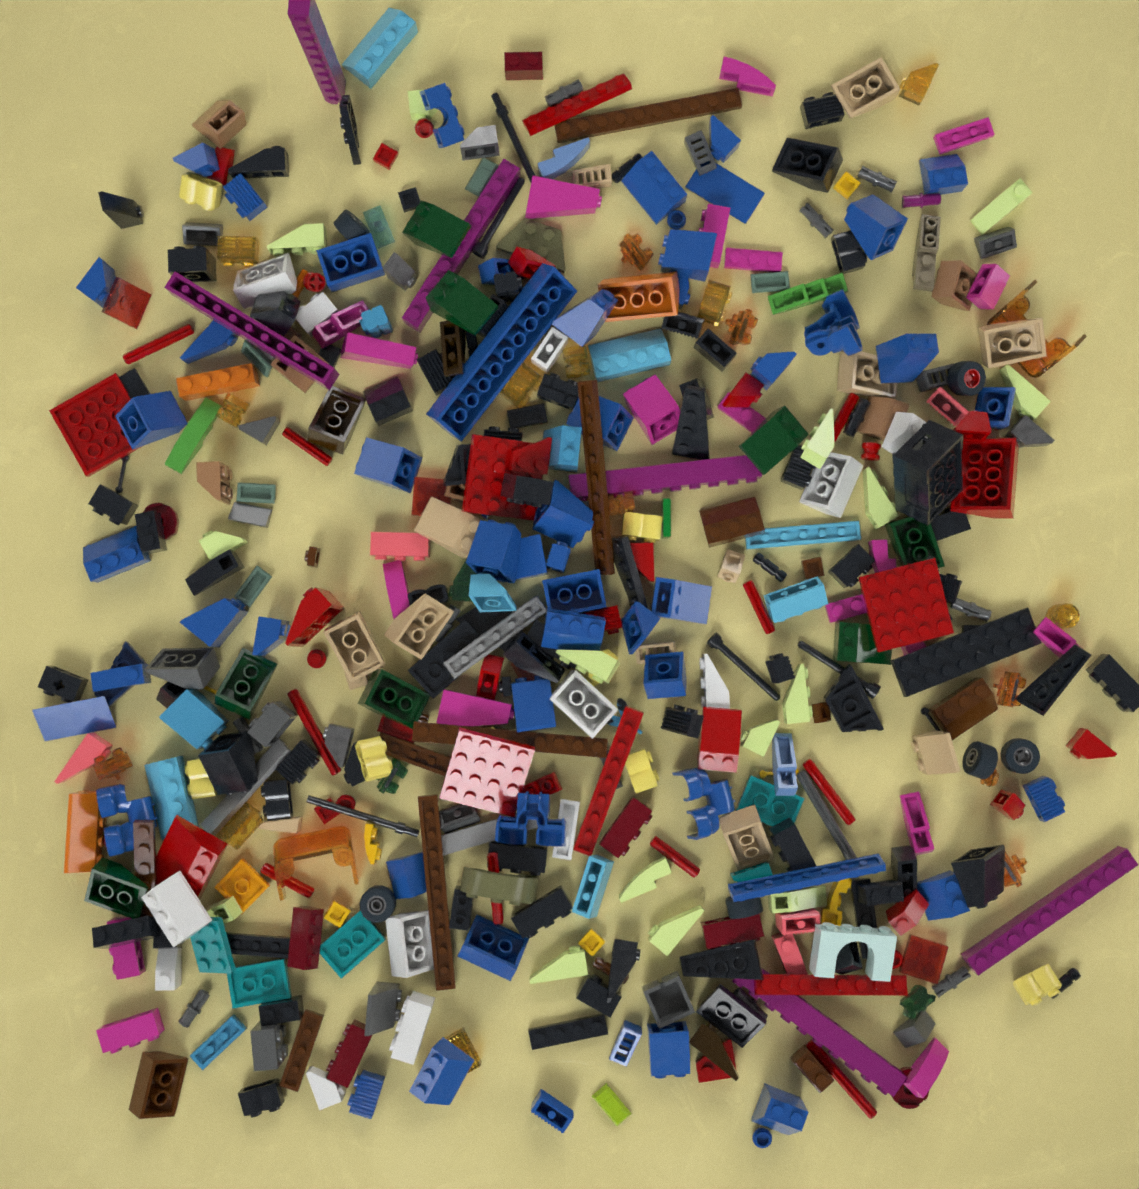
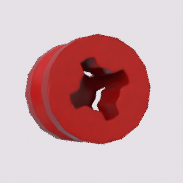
M314 272L305 274L303 277L305 289L313 292H320L324 289L326 281L323 275Z
M872 442L862 443L863 453L860 459L879 461L881 444Z

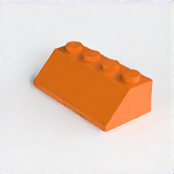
M677 271L603 279L598 284V291L602 289L610 291L618 300L605 322L678 315L680 289Z
M82 790L69 794L64 873L91 872L102 857L104 858L102 847L104 846L103 827L106 825V817L102 818L100 815L96 791Z

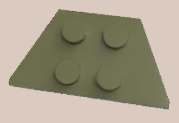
M524 218L496 245V249L509 254H513L516 247L532 250L553 263L558 271L565 273L562 236L559 229Z

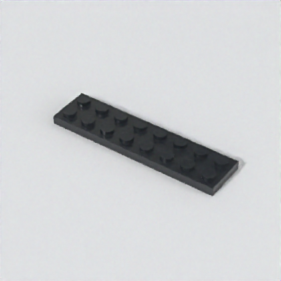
M1027 607L890 660L903 696L908 697L1039 645L1042 642L1033 633L1036 626Z

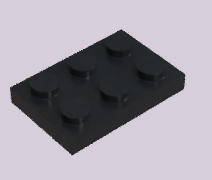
M721 984L715 988L696 1010L700 1016L741 1048L767 1022L764 1017Z

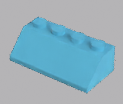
M388 8L343 62L342 66L372 89L418 33L416 22L403 11Z
M661 328L588 345L597 383L669 366L671 363L668 344Z
M183 756L144 765L152 801L155 803V814L158 816L157 823L161 840L165 839L176 815L199 827L194 802L187 790L189 780L185 774Z

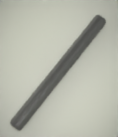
M801 770L797 773L796 777L845 859L857 858L807 772Z

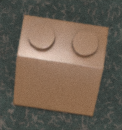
M961 260L941 261L931 297L940 304L970 311L972 302L966 296L977 273Z
M868 396L867 400L871 404L857 432L884 441L895 413H907L910 404L892 398Z

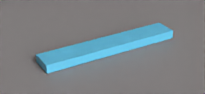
M859 521L765 528L764 534L745 538L746 550L861 540Z

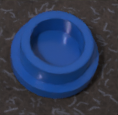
M679 210L672 211L667 217V223L670 228L679 230L684 227L686 216Z
M758 1128L753 1132L752 1140L757 1147L766 1148L772 1142V1135L768 1129Z

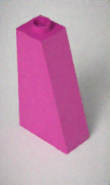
M532 176L525 218L535 219L595 214L596 208L601 206L602 196H599L600 189Z
M348 332L343 339L340 358L410 369L413 367V364L416 365L418 353H415L416 347Z
M445 689L443 690L436 723L459 726L508 724L509 720H513L515 711L512 708V704Z

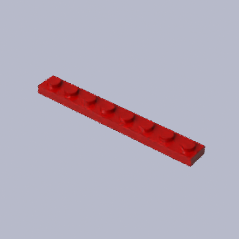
M625 706L573 848L574 851L591 856L644 714L640 710Z
M763 974L764 980H754L755 995L908 996L906 975H891L890 982L872 981L867 975H834V978L815 977L814 975Z

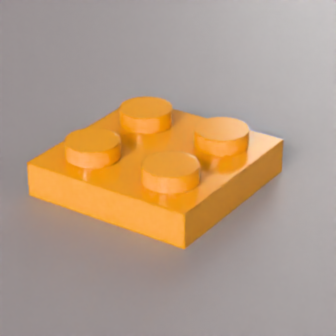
M243 858L214 888L225 899L234 896L244 913L266 891L270 884Z

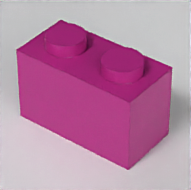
M982 264L966 298L979 309H994L1010 275L997 264Z

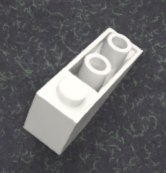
M703 654V658H699L700 669H703V677H700V687L704 689V696H701V707L730 709L729 691L708 654Z

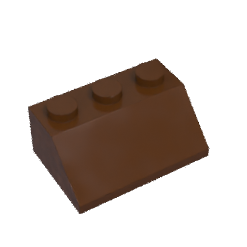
M755 496L699 511L709 548L765 533Z
M975 677L929 708L930 713L943 732L950 733L952 740L998 710L992 691L981 677Z
M162 1051L142 1052L128 1110L139 1119L175 1116L188 1058Z

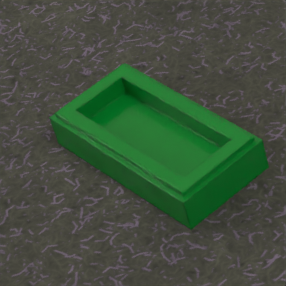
M663 498L661 501L663 517L662 539H668L671 537L670 498Z

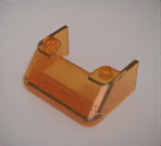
M1034 280L991 317L987 325L1027 320L1024 314L1030 308V301L1024 294L1037 281ZM1083 334L1071 345L1063 338H1054L1049 343L1045 340L1046 357L1017 363L1030 377H1040L1077 348L1087 336Z
M337 826L281 838L274 843V871L280 901L287 897L284 879H288L294 874V861L333 853L334 861L338 866L345 867L351 865L355 885L359 884L360 879L352 836L347 827Z

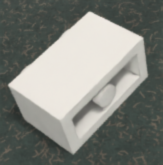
M323 292L314 295L310 299L311 302L306 306L299 307L296 320L311 338L313 337L312 331L314 326L330 319L332 314L339 312Z
M552 327L532 356V364L548 374L568 344V337Z

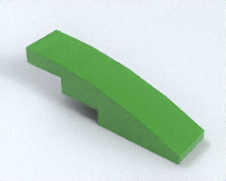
M839 273L826 279L821 278L808 284L803 283L767 297L772 313L775 315L823 301L827 296L842 289L845 293L849 291L843 273Z
M208 398L204 399L174 445L165 462L166 466L180 474L184 472L203 446V440L212 430L213 423L222 412L223 406Z

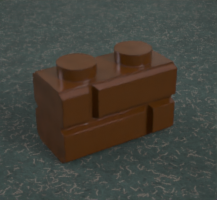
M803 1045L790 1057L795 1066L819 1093L823 1092L833 1083L832 1075L806 1045Z

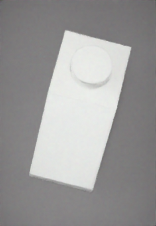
M312 1066L309 1067L306 1075L319 1110L342 1102L346 1093L345 1087L327 1079L329 1073Z

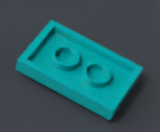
M750 775L735 811L755 805L762 823L773 827L787 818H790L795 823L805 798L796 794L795 796H775L773 784Z
M359 911L320 945V955L342 979L386 940V937L373 922L368 921Z
M211 917L212 921L190 937L199 972L232 974L236 968L222 917Z
M285 958L237 966L232 974H227L233 1009L292 997Z

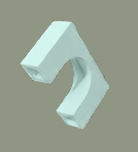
M829 922L815 924L809 970L815 977L834 978L839 951L846 944L859 941L866 943L868 948L865 968L866 975L872 981L890 982L897 936L890 928L880 926L879 928H872L868 925L853 927L850 924L838 926Z

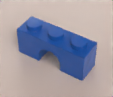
M446 83L420 91L425 110L435 108L443 114L442 125L433 129L438 147L444 148L464 141L463 136L465 132L462 125H459L457 119L458 111L455 105L452 104L451 90L446 86Z

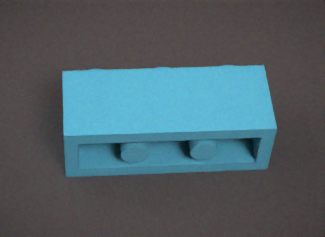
M818 576L763 595L768 615L774 623L785 621L787 618L802 615L804 612L819 609L828 604L824 584Z
M600 855L589 856L572 909L573 913L588 919L597 917L614 861Z

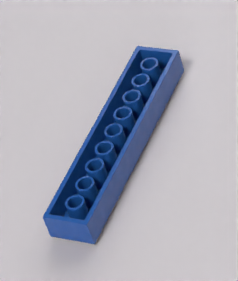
M541 264L464 364V374L456 375L426 413L447 433L459 441H463L550 328L552 322L557 319L577 293V290L554 266Z

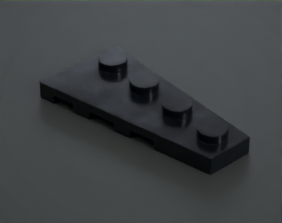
M685 386L672 455L701 460L710 459L706 394L703 387Z
M612 536L614 564L629 599V605L631 607L635 602H640L648 609L628 536Z
M1076 644L1073 645L1022 691L1015 700L1044 716L1091 657V654Z
M755 940L680 956L684 977L764 980Z

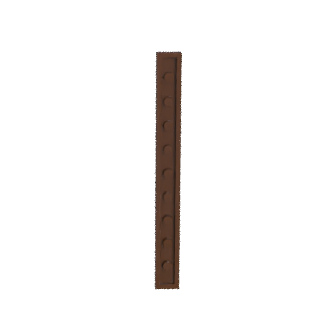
M739 88L565 120L554 125L557 143H563L742 108Z
M597 380L578 382L588 500L589 508L593 511L592 520L594 521L591 528L595 570H600V575L615 574L598 383Z
M414 722L412 741L454 745L460 727L534 746L535 752L606 758L608 739L594 737L592 739L591 737L527 731L517 732L516 730Z
M438 794L418 796L436 991L456 989Z

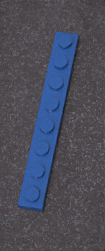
M878 853L728 884V891L733 902L745 901L814 885L838 882L843 879L876 874L886 871V864Z

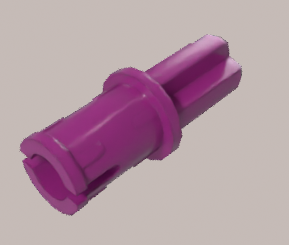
M919 193V195H904L902 197V208H923V206L941 204V195L939 193Z

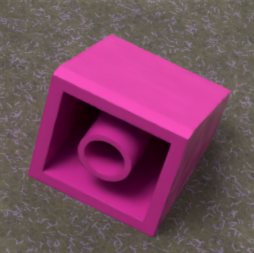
M656 374L646 378L642 383L629 388L623 393L628 408L651 445L677 430L680 415L679 406Z

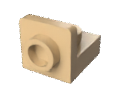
M727 549L718 577L726 582L736 583L745 555Z

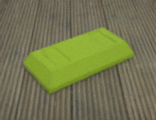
M607 1083L592 1095L593 1099L616 1126L632 1114Z

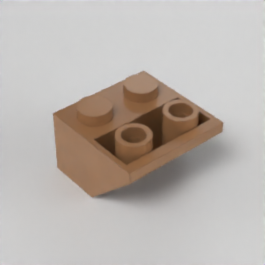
M219 100L192 123V127L221 149L246 126L244 111L232 101Z
M294 335L290 340L292 343L326 362L297 336ZM276 358L270 364L279 374L304 393L314 384V381Z
M220 461L196 462L197 482L216 500L230 505V500L233 499V491L230 488L232 470L229 469V466Z

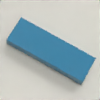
M233 1014L190 1057L204 1070L247 1029L246 1026Z

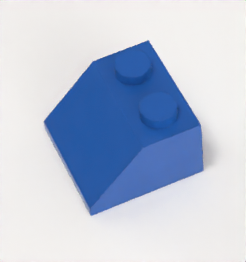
M957 154L919 160L924 194L939 193L943 195L962 192L968 185L965 164Z
M98 257L76 288L107 311L115 305L116 298L118 297L115 270Z
M767 353L763 358L759 356L750 368L752 370L750 375L764 385L763 388L767 391L792 362L797 353Z
M259 616L252 655L265 656L286 641L291 625H289L290 621Z
M684 652L645 655L643 684L648 699L686 696L687 680Z
M951 870L917 882V890L929 903L925 911L928 921L952 918L970 911L956 875Z

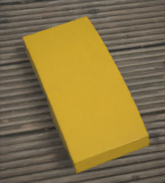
M367 822L365 823L364 831L365 849L370 864L374 865L377 860L381 859L382 849L379 848L380 843L373 842V839L376 840L378 828H375V824Z
M851 878L833 882L827 898L826 908L829 911L837 912V907L841 905V895H839V892L847 893L848 888L851 887Z

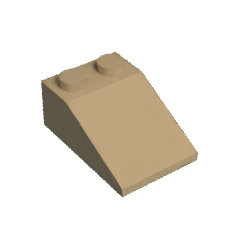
M882 57L831 85L850 119L880 108L896 99L900 91L898 84Z
M1043 318L1003 322L978 327L982 362L987 368L1047 356Z
M862 351L851 356L840 353L837 391L863 396L896 398L897 383H881L877 355Z
M430 497L413 531L459 557L467 558L480 519L434 497Z
M425 593L394 619L384 635L394 644L422 660L454 611Z
M360 611L324 630L327 640L351 683L386 665Z
M933 730L912 736V749L914 752H917L919 759L916 760L917 767L923 774L961 772L950 733Z
M755 805L718 817L724 838L738 871L775 859Z

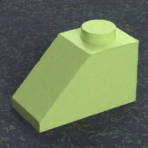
M422 90L408 91L409 110L412 121L415 120L417 122L423 118L431 119L438 111L435 108L425 110L420 95Z
M209 531L199 540L210 561L229 549L235 551L248 543L246 539L217 531Z
M772 720L744 731L740 738L742 742L740 746L764 757L780 721Z

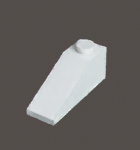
M182 948L158 949L155 969V991L176 990L181 986Z

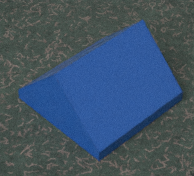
M983 387L978 393L975 410L988 413L991 429L1002 430L1009 426L1016 391L1015 387Z
M635 602L621 619L629 654H633L660 620L657 615L640 602Z
M423 852L386 861L396 899L412 898L427 892Z

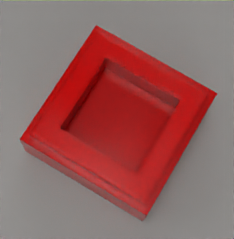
M381 143L373 157V161L390 170L399 153Z
M331 797L326 800L334 803ZM319 806L314 808L324 825L341 814Z

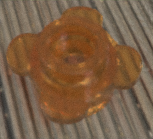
M995 769L990 777L981 779L980 783L986 784L988 787L995 786L999 780V773Z

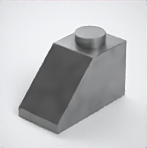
M496 125L477 127L460 144L462 161L500 156Z
M395 252L383 266L387 278L405 291L408 288H412L417 281L415 271Z
M1026 415L1021 417L1005 434L1007 438H1016L1019 448L1047 446L1055 441Z
M332 723L325 727L323 733L325 745L337 765L345 767L354 728Z

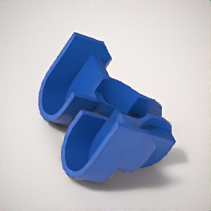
M842 289L827 296L822 304L826 314L815 323L804 327L806 347L812 354L818 356L826 355L831 351L838 353L842 350L846 355L851 356L863 351L860 337L856 331L860 329L859 322L845 292Z
M698 768L672 772L673 775L683 776L687 782L689 797L683 798L684 801L688 802L706 796V806L686 811L687 814H691L694 817L698 828V833L688 835L687 838L698 840L716 833L720 825L718 815L735 811L733 803L735 800L732 799L730 790L732 786H729L728 779L710 783L706 771Z
M124 784L96 789L98 807L102 818L114 816L118 813H127L129 820L122 825L117 824L104 828L109 856L134 851V820H155V827H157L156 819L158 816L154 815L153 805L155 803H152L151 796L127 801Z
M528 791L526 793H518L517 816L506 817L499 814L496 822L495 841L502 844L526 845L528 820H537L536 844L563 847L566 846L565 818L549 819V794H542L540 792L539 795L529 794Z

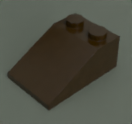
M332 386L330 391H327L308 428L307 441L343 455L351 440L366 399Z

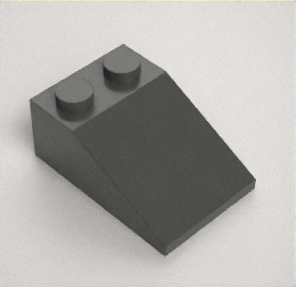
M166 648L157 654L145 668V672L183 688L199 690L208 684L220 668L214 648Z
M376 981L368 994L364 1036H370L391 1029L395 1026L396 1021L400 1019L401 1010L397 1009L398 1002H401L402 990L399 989L400 983Z

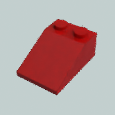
M703 706L702 716L704 718L697 752L698 769L737 773L742 710Z

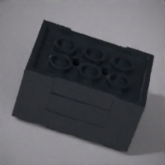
M929 420L896 453L892 454L894 497L897 511L928 526L963 491L962 434ZM922 440L923 446L918 450L913 449Z

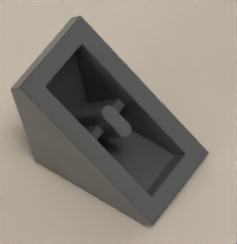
M276 416L238 425V427L245 434L267 446L280 424V420Z
M923 1009L921 1012L915 1013L895 1029L893 1033L903 1046L908 1048L925 1042L936 1023Z

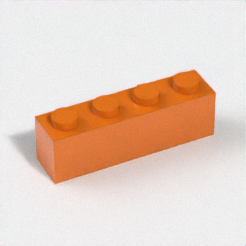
M252 363L176 378L179 397L185 401L260 386L257 368Z

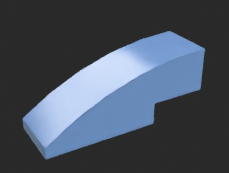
M589 137L554 149L553 158L538 163L540 177L553 180L573 167L590 148Z
M775 733L772 739L775 796H795L798 785L795 773L797 764L792 733Z

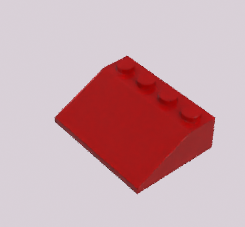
M1016 438L985 439L983 442L963 441V491L951 502V511L993 519H1014L1019 454Z
M311 587L303 594L304 598L299 604L285 644L293 647H304L345 607L330 591L317 587L313 589Z
M176 815L156 856L157 885L178 871H181L200 900L228 843Z

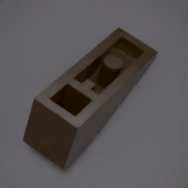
M448 320L440 322L444 376L464 374L465 330Z
M702 1023L689 1043L737 1081L739 1075L720 1035L716 1033L718 1029L711 1023L707 1025Z

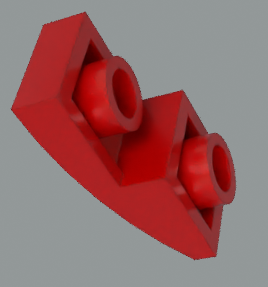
M216 146L215 153L220 170L213 172L211 176H207V179L217 181L224 186L227 184L228 169L233 166L235 150L224 147L220 149Z
M554 771L525 784L522 793L528 791L529 794L539 795L540 792L551 795L562 790V787Z

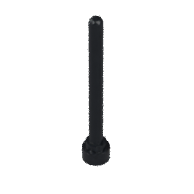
M519 178L482 241H479L472 248V253L477 257L484 259L487 255L490 240L525 183L523 178Z
M717 632L711 636L706 643L707 645L716 650L719 649L775 701L780 700V694L723 644L724 641Z
M803 641L798 642L800 649L839 674L845 669ZM857 676L866 695L874 699L881 686L875 682L868 683Z

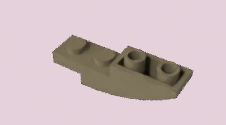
M922 214L920 218L912 276H914L913 289L932 292L934 289L936 254L939 249L941 218L939 216Z

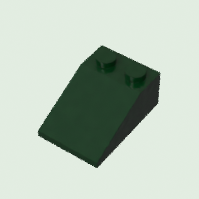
M421 200L402 233L415 245L452 258L472 225L434 204Z
M450 270L447 271L426 296L431 312L475 336L498 309L496 303L465 278Z
M784 405L774 410L739 445V448L762 475H765L793 451L809 434Z
M907 516L885 524L889 540L901 566L931 558L936 559L938 568L945 566L931 523L927 526Z
M835 623L833 661L891 665L892 649L877 652L870 624Z
M242 648L215 694V704L250 720L272 678L277 663L262 656L252 655L253 652Z
M377 669L373 671L357 704L413 730L414 722H418L430 695L383 669Z
M102 857L91 870L84 901L135 919L142 915L145 902L141 897L147 893L148 886L123 865Z

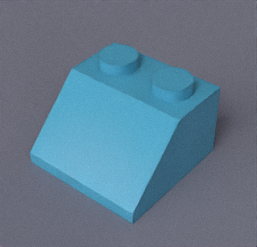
M481 572L471 575L469 597L479 612L517 611V606L507 590L490 574Z

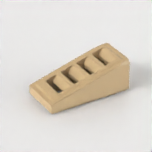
M610 164L572 171L573 184L592 188L612 187ZM601 173H605V179H604V180H602V175H601ZM594 174H597L598 181H594ZM580 175H582L583 184H579ZM586 175H590L589 183H587Z
M675 641L641 644L636 650L637 664H645L642 648L646 649V655H650V648H653L654 654H659L658 647H661L662 653H666V646H669V653L676 652Z
M302 817L264 821L259 823L258 828L296 834L301 831Z

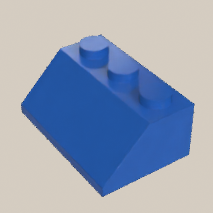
M650 151L641 158L621 180L656 225L665 219L669 213L675 211L686 202L687 193L653 151Z
M371 233L316 250L331 292L386 275Z
M137 526L83 547V564L91 582L99 583L151 561L149 554L141 552Z
M599 569L542 580L547 608L584 613L607 608Z
M547 608L541 647L558 650L600 651L606 624L605 617Z
M477 914L457 957L511 981L529 938L525 937L522 939L520 934L499 924H494L493 921Z
M442 1037L432 1047L409 1092L427 1104L450 1105L475 1060Z

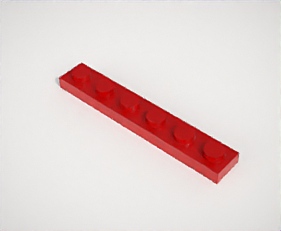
M624 73L617 75L589 90L582 91L576 96L565 99L552 107L522 120L523 125L529 135L533 136L632 90L631 82Z

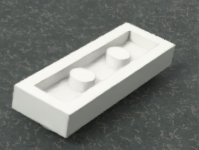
M561 799L558 819L565 818L566 846H554L553 858L572 859L579 801Z

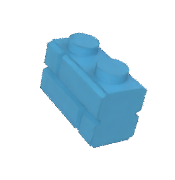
M379 305L372 308V311L369 309L361 313L362 319L359 321L366 336L370 335L372 338H379L382 334L386 335L393 331L383 306Z

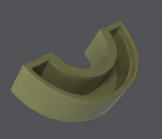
M464 867L460 891L465 892L466 897L478 898V896L491 898L490 902L502 903L503 900H506L512 905H521V903L533 904L536 901L539 876L503 874Z

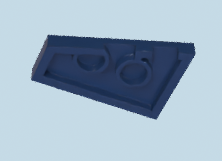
M125 641L122 650L115 657L110 669L147 663L131 644ZM134 686L97 691L94 694L96 697L105 696L108 707H111Z

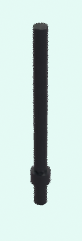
M494 93L491 97L497 108L496 113L502 119L531 183L532 176H535V173L509 119V112L506 106L503 105L498 93Z
M308 795L306 801L322 808L395 830V833L401 835L403 833L414 837L419 835L420 830L405 826L406 823L399 821L396 823Z

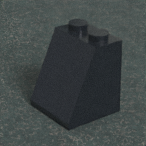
M248 731L219 735L198 755L217 795H231L236 792L246 793L258 781L251 735L247 733Z
M1004 844L971 849L951 863L968 908H985L988 906V902L996 900L998 895L1004 891Z

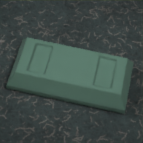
M482 158L467 183L465 190L479 197L499 165L487 158Z
M788 271L750 274L752 293L784 291L790 288Z
M244 340L241 352L265 377H269L272 369L270 364L272 362L255 345Z
M238 483L236 501L275 504L276 485Z
M256 566L234 597L248 607H251L273 576L259 566Z

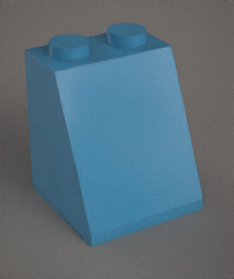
M562 425L544 430L543 439L546 437L552 438L548 470L577 473L582 427Z
M186 689L159 716L164 723L196 749H205L213 742L212 738L216 734L220 735L227 728L226 724L229 722L196 689Z

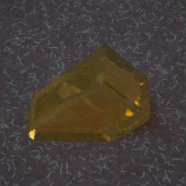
M934 63L910 72L908 78L904 77L899 86L901 89L899 97L919 106L925 97L939 64Z

